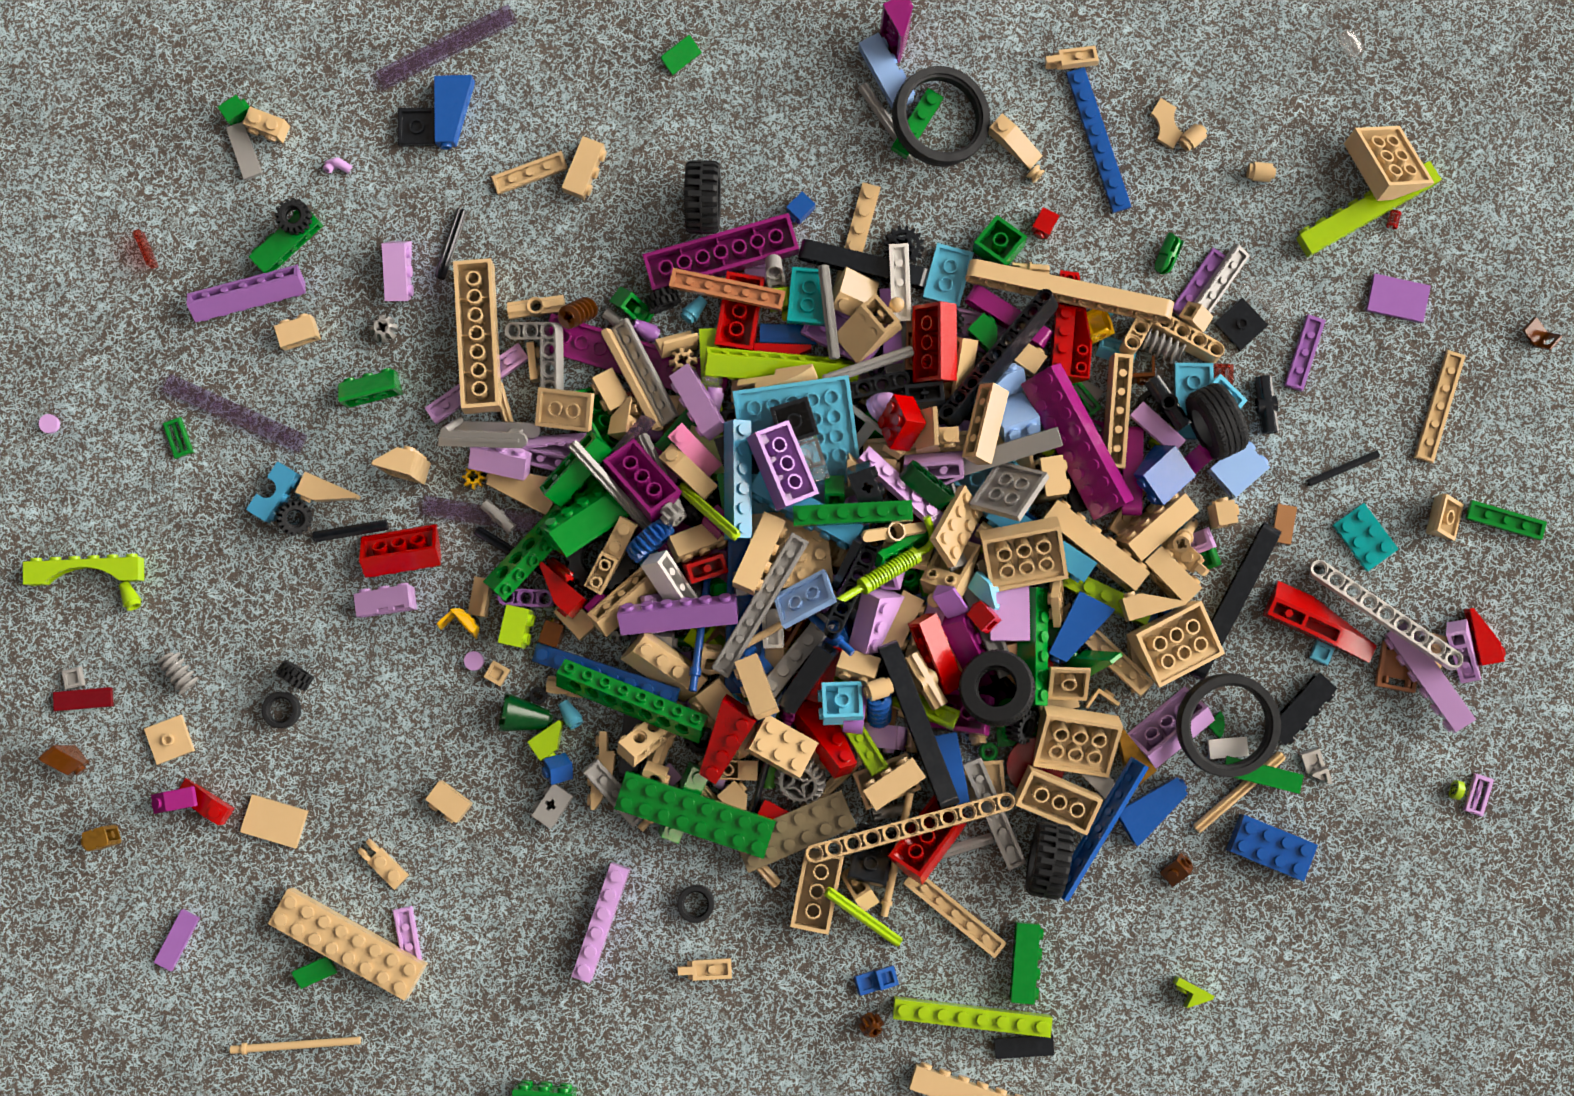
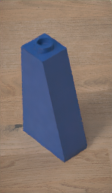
M472 75L434 76L435 143L441 149L449 150L452 147H457L475 85Z
M1081 591L1078 592L1048 650L1049 660L1058 665L1066 663L1111 616L1115 609Z
M957 732L935 736L960 801L954 804V806L970 802Z
M1173 777L1126 805L1118 819L1134 846H1139L1188 795L1186 792L1187 786L1182 778Z

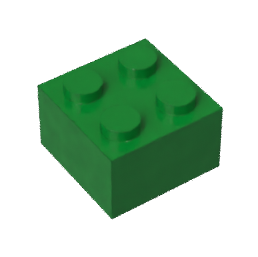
M996 215L974 241L972 252L985 261L1009 266L1024 248L1027 236Z

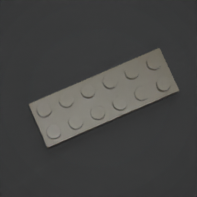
M839 790L774 818L776 823L764 859L741 851L739 852L748 873L857 826L844 795Z

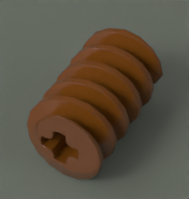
M582 297L561 307L558 312V320L564 328H575L597 316V305L591 298Z

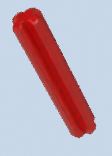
M555 557L546 560L548 562L547 566L565 582L573 581V572Z

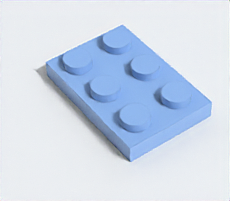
M822 569L781 591L774 602L781 625L787 629L836 603L837 600L835 599L828 573L825 569Z

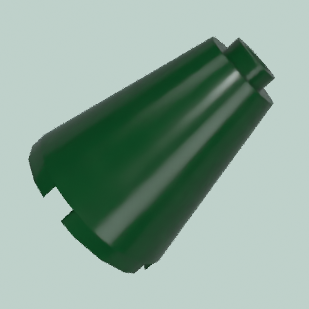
M505 693L498 731L543 730L547 726H551L553 715L550 714V710L512 694Z

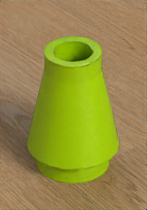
M125 581L118 585L123 607L127 611L138 609L142 605V599L133 589L130 582Z

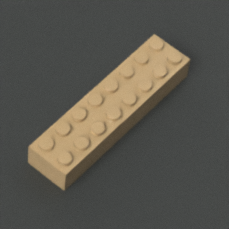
M491 258L453 261L461 410L464 414L503 411L495 267Z
M295 888L287 889L268 923L270 926L402 1000L409 998L428 964Z

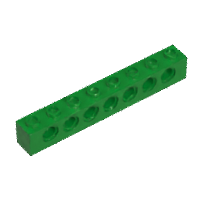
M590 475L584 481L583 486L574 492L567 503L562 507L555 504L483 582L505 601L553 550L547 544L539 526L545 523L547 519L560 513L564 508L577 502L579 498L591 493L596 487H600V482L593 475Z
M564 659L556 673L557 687L698 744L707 729V715L570 660Z

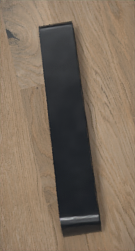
M803 239L798 254L800 261L819 266L829 265V268L844 271L845 267H848L869 278L890 282V260L888 258L808 239ZM909 264L910 288L924 290L929 269Z

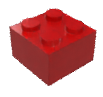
M893 394L882 415L879 417L877 424L882 430L889 449L910 451L926 425V421L913 396Z

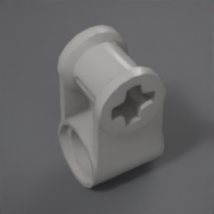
M776 254L767 256L765 259L767 287H786L781 257Z

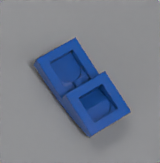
M894 965L853 976L859 996L899 985Z

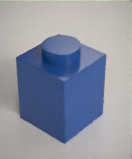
M801 192L786 207V212L789 213L793 223L796 221L800 225L815 210L816 204L804 192Z
M566 753L543 759L544 767H542V774L551 785L573 779L572 762Z

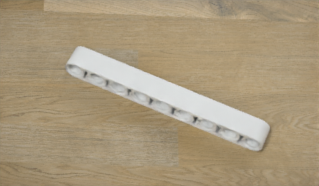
M1316 560L1312 563L1310 575L1314 580L1446 669L1456 670L1462 665L1463 656L1459 651L1325 561ZM1321 566L1324 568V573L1316 574L1313 568ZM1337 577L1341 583L1337 586L1332 585L1330 579ZM1354 588L1357 591V595L1351 597L1347 594L1346 590ZM1370 599L1373 601L1374 606L1367 608L1364 606L1363 601ZM1383 610L1388 611L1390 618L1383 619L1380 616V612ZM1405 622L1407 629L1404 631L1399 630L1397 623ZM1421 633L1424 636V641L1417 642L1414 639V634ZM1431 645H1439L1441 652L1438 654L1433 653ZM1448 656H1455L1458 659V664L1451 665L1448 662Z

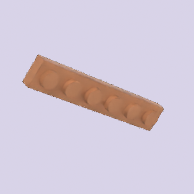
M673 268L669 288L777 311H782L786 291L677 268Z

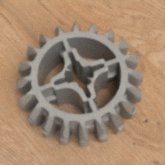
M814 758L809 760L801 778H787V774L776 769L774 773V783L777 784L776 790H781L780 796H787L786 801L792 799L793 804L799 801L800 805H803L804 802L809 804L822 796L823 790L826 787L827 776L824 775L825 769H819L820 763H814ZM811 781L814 782V787L812 788L809 787Z

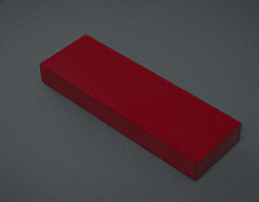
M113 687L53 692L54 711L114 706Z

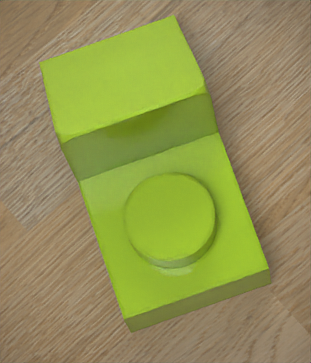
M1175 976L1172 982L1177 985L1176 989L1180 992L1187 994L1189 991L1183 1004L1185 1008L1211 1001L1215 997L1178 976Z

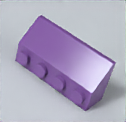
M789 420L755 432L746 438L776 511L819 494Z

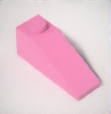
M683 423L668 435V438L708 477L722 465Z

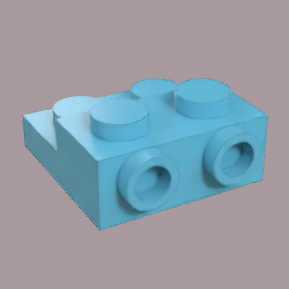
M861 681L822 682V690H818V702H822V708H819V720H823V725H843V721L863 720Z

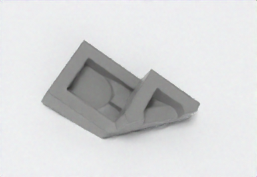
M1315 747L1299 753L1304 769L1308 774L1328 784H1332V779L1328 768L1325 767L1320 748Z

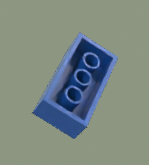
M1239 814L1226 850L1304 882L1318 845L1249 816Z

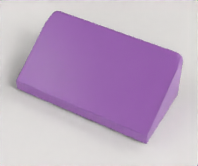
M937 585L932 597L946 618H953L969 611L968 606L954 586Z

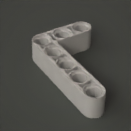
M556 322L508 323L504 330L507 338L512 340H540L541 387L550 388L551 384H553L555 389L564 390L563 327ZM551 326H552L553 329H554V332H553L552 335H551L550 332H549V329H550ZM515 327L518 328V334H517V335H515V333H514ZM533 327L536 328L535 335L532 334ZM551 346L554 348L553 354L550 353ZM551 365L554 366L553 374L550 372Z

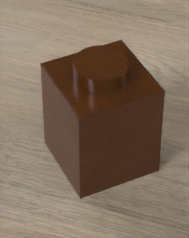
M551 618V621L545 620L538 642L559 649L566 628L561 625L562 621Z

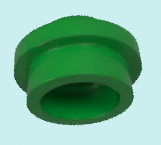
M986 742V744L983 743L979 747L978 754L984 761H993L998 755V749L995 744ZM986 748H990L992 751L989 756L984 753Z

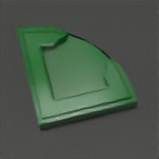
M1221 711L1213 716L1215 721L1207 726L1218 739L1222 737L1225 729V719Z

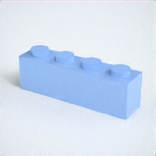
M878 32L859 42L858 49L892 109L896 94L905 82L906 75L902 69L899 70L896 65L898 62L893 53L890 54L885 37L881 38ZM914 89L908 98L907 106L914 101Z

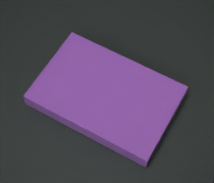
M1374 274L1366 311L1423 323L1431 286Z

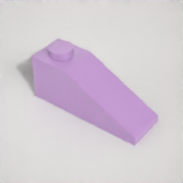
M1467 619L1447 622L1446 636L1449 645L1463 656V663L1457 669L1460 682L1466 683L1481 680L1473 638ZM1453 656L1455 665H1457L1458 659Z

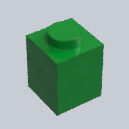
M234 95L219 105L218 109L232 126L245 119L250 106L244 98L240 99L237 95Z

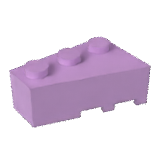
M388 241L382 243L385 301H408L414 295V288L411 285V277L413 276L411 266L412 241Z
M587 432L528 438L526 446L522 449L532 453V466L554 471L571 452L568 448L569 445L575 440L580 442Z
M470 447L468 468L524 481L530 474L532 453L522 448Z
M963 451L910 454L904 457V468L912 460L917 461L946 485L964 478Z
M401 583L393 587L381 586L377 590L372 591L371 589H361L359 593L353 594L356 617L359 618L417 610L415 588L409 585V583Z
M875 589L867 595L862 593L849 645L864 654L878 653V647L883 644L905 596L892 590Z
M864 722V727L877 748H883L882 752L894 753V750L905 751L907 727L887 725L884 728H874L869 723ZM844 733V735H845V737H846V739H847V742H848L850 748H851V749H854V747L852 746L851 742L849 741V739L847 738L846 734Z

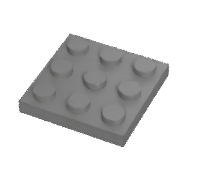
M1011 463L995 466L969 504L972 509L1021 521L1049 479L1048 473Z

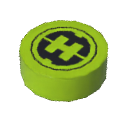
M1454 780L1451 783L1449 797L1460 800L1465 793V783Z

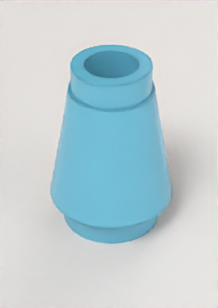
M698 296L682 309L681 317L689 324L697 322L707 301L703 297Z
M565 700L558 705L565 725L570 730L577 728L583 723V716L569 700Z

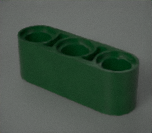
M912 460L899 474L900 479L907 486L939 510H942L955 497L950 487L917 461Z

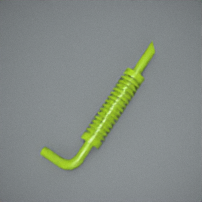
M931 516L923 517L929 536L928 542L919 549L911 547L859 578L857 586L835 599L846 602L861 592L867 595L921 563V556L934 548L930 541V537L935 530Z

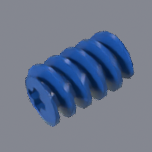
M891 694L888 697L872 702L868 698L867 721L869 725L874 728L886 727L892 719Z

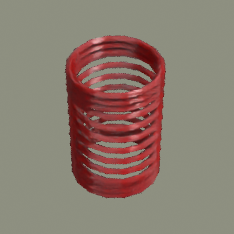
M1391 210L1386 227L1389 228V225L1393 227L1391 229H1397L1402 212Z

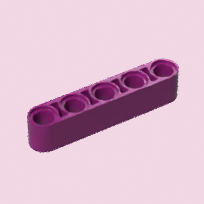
M978 284L973 286L964 300L967 305L981 314L984 313L986 316H992L996 323L1005 329H1008L1022 312ZM1043 326L1029 344L1035 348L1040 347L1044 349L1051 339L1053 332L1046 326Z
M1128 426L1126 466L1123 469V479L1134 500L1122 506V515L1142 516L1143 489L1136 483L1137 479L1133 475L1143 461L1144 429L1140 426Z

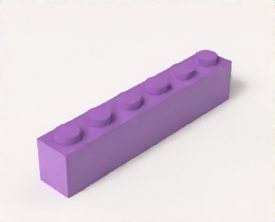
M297 264L188 293L186 305L195 322L207 321L210 318L226 316L229 313L245 311L248 308L260 307L275 301L279 302L293 296L298 297L306 293V284Z
M723 593L719 596L703 595L700 598L664 599L661 602L625 603L619 606L617 617L621 635L738 624L739 611L736 594Z

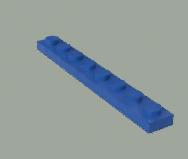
M1085 67L1067 72L1066 76L1112 213H1117L1130 209L1132 206Z
M537 643L532 658L533 662L559 670L564 659H567L672 702H677L680 692L678 687L543 643Z
M1130 757L1099 809L1088 835L1084 834L1072 854L1070 872L1065 891L1061 897L1062 899L1069 902L1149 767L1137 759Z

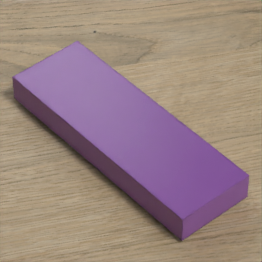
M181 909L154 961L155 964L169 971L174 970L200 917L185 909Z

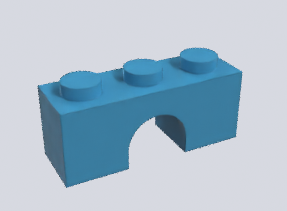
M277 461L267 476L276 485L275 493L269 498L256 494L246 510L267 523L274 522L277 517L276 511L279 510L278 507L282 506L283 502L289 501V494L292 489H296L299 485L301 475Z

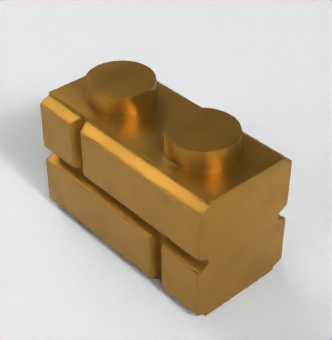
M116 825L101 826L83 832L81 835V845L87 852L120 844L122 841L118 826Z

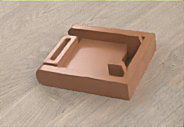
M1382 641L1375 686L1415 693L1417 682H1412L1407 674L1409 670L1405 665L1401 666L1397 661V654L1394 649H1387L1386 643ZM1389 677L1405 680L1404 687L1388 684Z

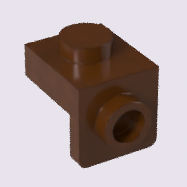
M1179 853L1175 860L1161 869L1160 874L1174 887L1188 877L1194 867L1188 857Z

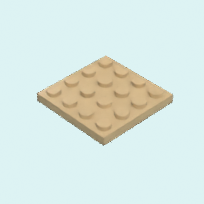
M780 511L778 513L768 512L786 520L785 527L788 528L784 539L780 538L777 545H780L776 556L772 555L769 561L772 565L792 532L809 542L782 589H786L822 569H825L832 584L833 572L829 541L820 537V533L815 530L809 531L804 527H794V522L788 520L785 514ZM763 513L752 514V537ZM764 573L761 580H764L767 575L766 573Z

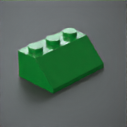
M386 368L382 369L381 373L378 374L366 373L362 375V378H346L343 380L344 382L338 383V400L346 408H351L403 395L398 373L394 369Z

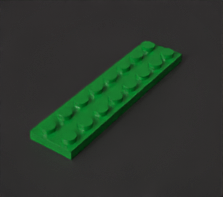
M626 771L614 807L616 810L764 859L776 823L774 819L630 771Z

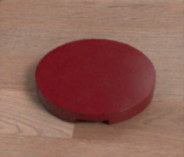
M1036 736L1030 739L1029 743L1026 742L1025 745L1020 743L1014 744L1007 757L1006 771L1016 788H1018L1027 766H1033ZM1036 767L1059 778H1062L1064 771Z

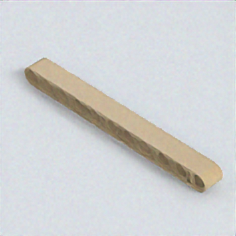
M971 259L969 261L965 277L966 281L972 284L1033 297L1040 290L1049 289L1052 291L1057 302L1162 324L1171 322L1174 306L1173 301L1165 298L979 259Z
M1001 793L817 843L807 848L806 857L812 863H819L1011 810L1014 807L1015 799L1010 793ZM1002 797L1010 799L1011 805L1005 808L1000 804ZM983 802L990 803L992 806L991 812H983L981 804ZM965 807L971 808L973 811L972 817H964L962 809ZM946 812L952 813L954 816L953 822L946 823L943 820V814ZM930 817L935 821L933 828H926L924 826L926 818ZM907 823H913L916 826L914 833L909 834L905 831L904 827ZM888 828L896 830L897 835L895 838L890 839L886 837L885 832ZM870 833H875L878 837L877 842L874 844H870L866 840L867 835ZM855 838L858 840L859 845L856 849H850L847 846L849 839ZM836 843L839 845L840 850L837 854L829 853L828 847L830 844ZM814 848L820 850V857L816 860L811 859L809 856L810 851Z

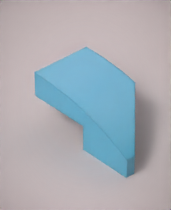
M976 571L968 588L989 607L999 610L1000 605L996 602V593L999 592V588L993 587L992 582L983 572Z

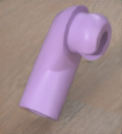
M337 157L325 161L323 170L326 173H332L333 170L340 169L348 174L353 166Z

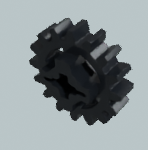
M908 225L905 226V229L898 226V231L892 228V235L887 234L886 239L888 241L883 243V246L886 247L884 248V253H889V244L908 243L909 264L911 261L916 264V257L921 259L922 254L920 252H924V247L920 246L924 244V239L919 240L921 233L915 234V228L911 231L908 230ZM912 239L916 243V248L914 245H912Z

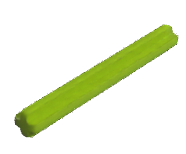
M680 483L677 486L682 492L681 495L729 538L737 540L740 537L741 533L689 486L685 483Z
M831 887L826 889L824 896L894 946L898 947L903 939L898 934Z

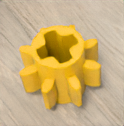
M465 468L467 473L462 478L467 481L464 485L467 487L471 484L473 490L478 485L483 487L482 480L486 479V477L481 475L483 472ZM475 473L478 479L476 478L473 482L470 477H473Z

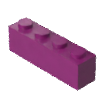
M967 612L949 619L944 616L941 626L963 670L970 659L987 650L983 647L981 636L976 632L974 622L967 616ZM993 670L986 673L981 678L979 687L993 683L997 674L996 671Z

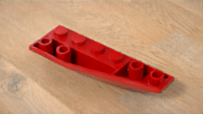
M1060 270V277L1081 281L1079 272ZM1058 302V308L1054 313L1049 367L1061 363L1072 384L1087 381L1090 379L1092 339L1090 337L1086 308Z
M1281 581L1276 582L1262 616L1330 645L1366 663H1370L1377 647L1376 644L1314 596Z

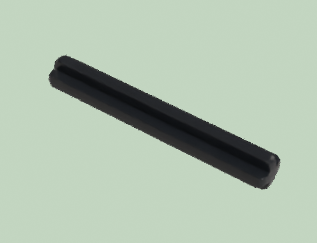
M457 208L435 272L437 279L445 280L467 215L465 209Z
M379 520L314 531L312 537L313 541L320 542L388 530L387 520Z

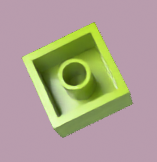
M506 604L498 643L526 649L527 645L530 646L532 635L529 633L531 627H534L536 622L534 611Z

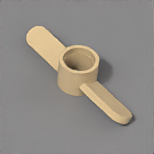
M891 522L882 528L864 530L861 534V539L864 542L884 540L887 543H894L902 540L905 536L924 534L927 529L923 522L910 524ZM891 526L896 530V538H893L890 533Z

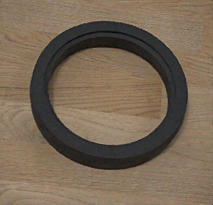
M932 66L916 72L902 84L893 102L892 123L898 140L908 153L923 163L946 167L959 164L978 151L989 131L990 110L983 91L972 78L951 67ZM929 81H942L952 84L967 96L974 109L976 119L975 131L967 146L953 152H940L928 148L915 137L909 127L906 116L907 101L915 87Z
M1223 673L1212 675L1199 681L1187 692L1178 709L1176 732L1183 752L1198 768L1216 776L1238 777L1257 770L1271 757L1279 741L1281 719L1274 698L1261 684L1244 675ZM1223 686H1239L1248 690L1257 698L1265 715V732L1260 745L1249 757L1233 764H1218L1208 760L1197 749L1191 733L1192 716L1197 704L1206 694Z

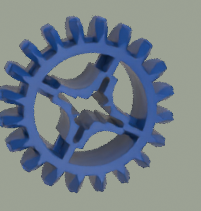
M660 519L656 520L632 539L626 548V552L636 563L642 562L650 554L655 553L668 541L669 536L674 534L675 530L672 525L668 526Z

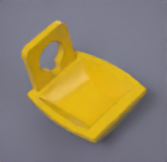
M1095 309L1086 312L1092 344L1115 334L1108 312Z
M450 609L436 624L442 630L456 618L475 639L478 638L479 626H477L476 620L463 609Z

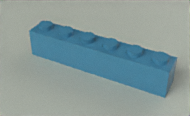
M733 419L724 422V518L741 533L737 540H746L752 538V451L746 439L751 435V420ZM724 533V540H732Z
M761 472L758 473L752 483L753 501L767 504L770 510L776 513L780 511L792 522L793 506L823 504L810 497L776 511ZM862 524L805 526L804 528L809 531L815 530L819 532V536L828 541L831 539L837 542L836 545L847 550V548H850L853 540L858 535L861 536L864 526Z
M990 513L986 516L989 519L987 523L994 528L1033 521L1025 515L1021 521ZM1063 541L1067 571L1070 573L1068 577L1077 583L1080 580L1085 582L1097 562Z

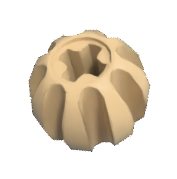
M679 348V353L674 351L670 355L674 358L669 360V366L675 367L672 370L673 372L684 366L680 362L681 359H684L686 364L688 363L693 369H696L692 365L698 363L697 357H692L694 352L690 349L688 352H684L685 348Z

